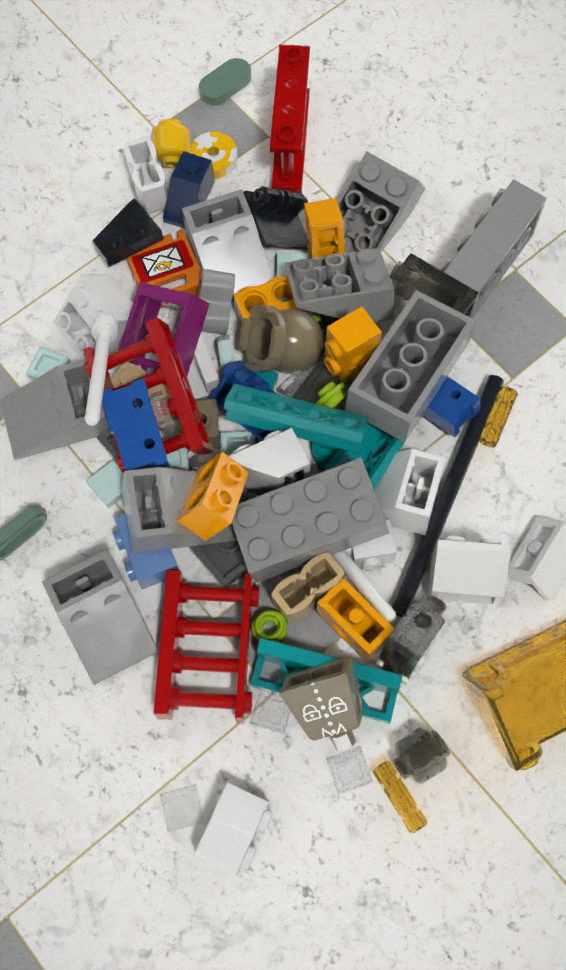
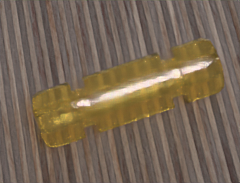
M508 386L501 387L498 398L486 422V427H484L481 434L480 443L489 448L497 446L518 395L515 389Z
M385 761L373 770V774L379 784L383 783L385 786L383 790L399 816L403 815L405 818L403 822L409 832L415 833L425 827L427 819L421 810L416 809L415 805L417 803L402 779H397V771L392 763Z

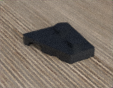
M134 198L92 241L98 254L110 267L164 240L159 226Z

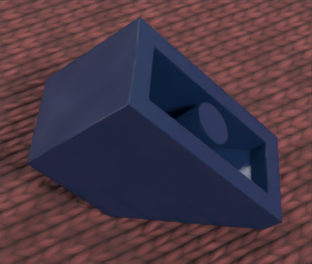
M183 151L171 175L163 222L185 229L182 208L206 201L215 183L211 159Z

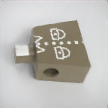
M351 657L286 675L280 695L308 738L315 741L330 736L336 750L339 751L352 747L356 743L352 730L360 726L363 705Z

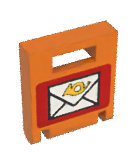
M183 229L176 231L178 239L174 240L171 233L164 235V240L126 258L137 286H139V282L162 286L186 277L187 284L172 288V290L197 296L201 270Z

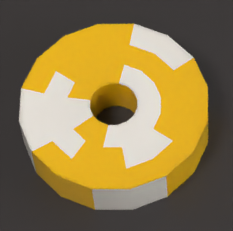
M207 132L198 136L191 144V154L212 160L214 179L227 176L237 165V146L234 140L224 133Z

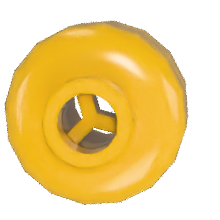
M164 119L159 121L158 125L152 129L151 141L155 146L157 159L164 167L175 168L183 151L191 153L190 131L186 126L182 125L181 121L177 119Z

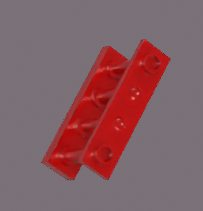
M279 44L270 138V152H274L271 189L287 190L290 193H302L310 100V88H307L310 46Z
M158 317L145 323L149 333L145 336V340L108 355L104 390L112 388L114 391L131 386L133 382L131 381L114 388L108 370L152 352L156 354L160 363L157 371L136 380L144 378L147 389L160 384L168 386L171 398H168V403L153 408L156 420L158 422L174 415L176 418L179 417L183 429L179 431V435L163 441L166 455L184 447L198 455L211 452L213 448L169 325ZM88 347L83 349L87 359L84 362V367L91 379L95 350ZM113 436L119 452V456H117V463L121 472L124 474L125 468L119 451L116 437Z
M167 570L153 711L157 719L172 720L173 710H179V707L234 709L236 722L244 724L245 714L252 713L253 692H246L252 607L259 606L260 587L254 586L253 578L250 574H245L243 589L190 586L189 582H185L181 571ZM189 600L243 603L242 623L190 621L186 617L181 616L182 604L188 603ZM186 635L240 637L239 659L184 656L183 652H178L179 638H185ZM183 670L238 673L237 695L181 692L180 688H175L176 674H182Z

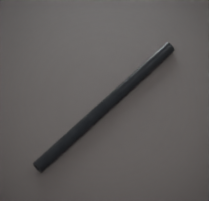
M497 375L488 376L480 395L481 411L474 418L471 417L432 509L426 535H421L391 606L398 617H407L437 540L442 533L503 386L504 380Z

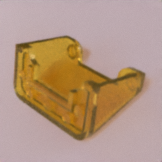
M566 620L472 665L462 674L473 700L508 765L515 771L534 767L543 754L540 744L566 731Z

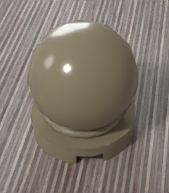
M254 305L252 307L254 312L251 317L243 319L239 347L240 351H246L248 362L245 363V366L252 372H271L275 369L286 374H295L309 370L319 360L324 347L323 330L317 320L308 312L298 308L278 310L271 305Z

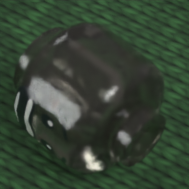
M417 728L395 743L394 747L397 757L392 762L404 780L410 777L414 782L423 784L447 768L446 757L450 755V752L444 740L435 729L429 731L426 728Z

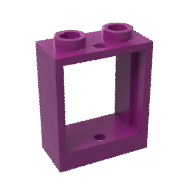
M139 282L119 350L146 339L145 336L149 333L145 323L157 318L161 305L181 309L182 314L174 336V342L186 376H188L210 303L192 294ZM145 355L129 361V363L142 368L146 373L148 368L155 372L157 367L160 366L159 362L147 359Z

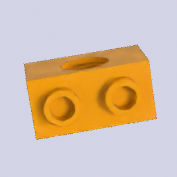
M362 306L327 326L324 363L328 371L333 376L337 375L344 384L359 375L381 341L382 331Z
M344 578L317 602V613L366 663L393 637L395 628Z

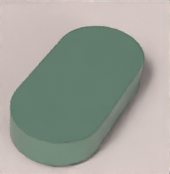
M233 58L203 77L199 83L201 99L207 104L217 105L247 86L251 81V67L249 63L240 58Z
M38 505L28 507L0 530V560L10 556L45 525L47 515Z

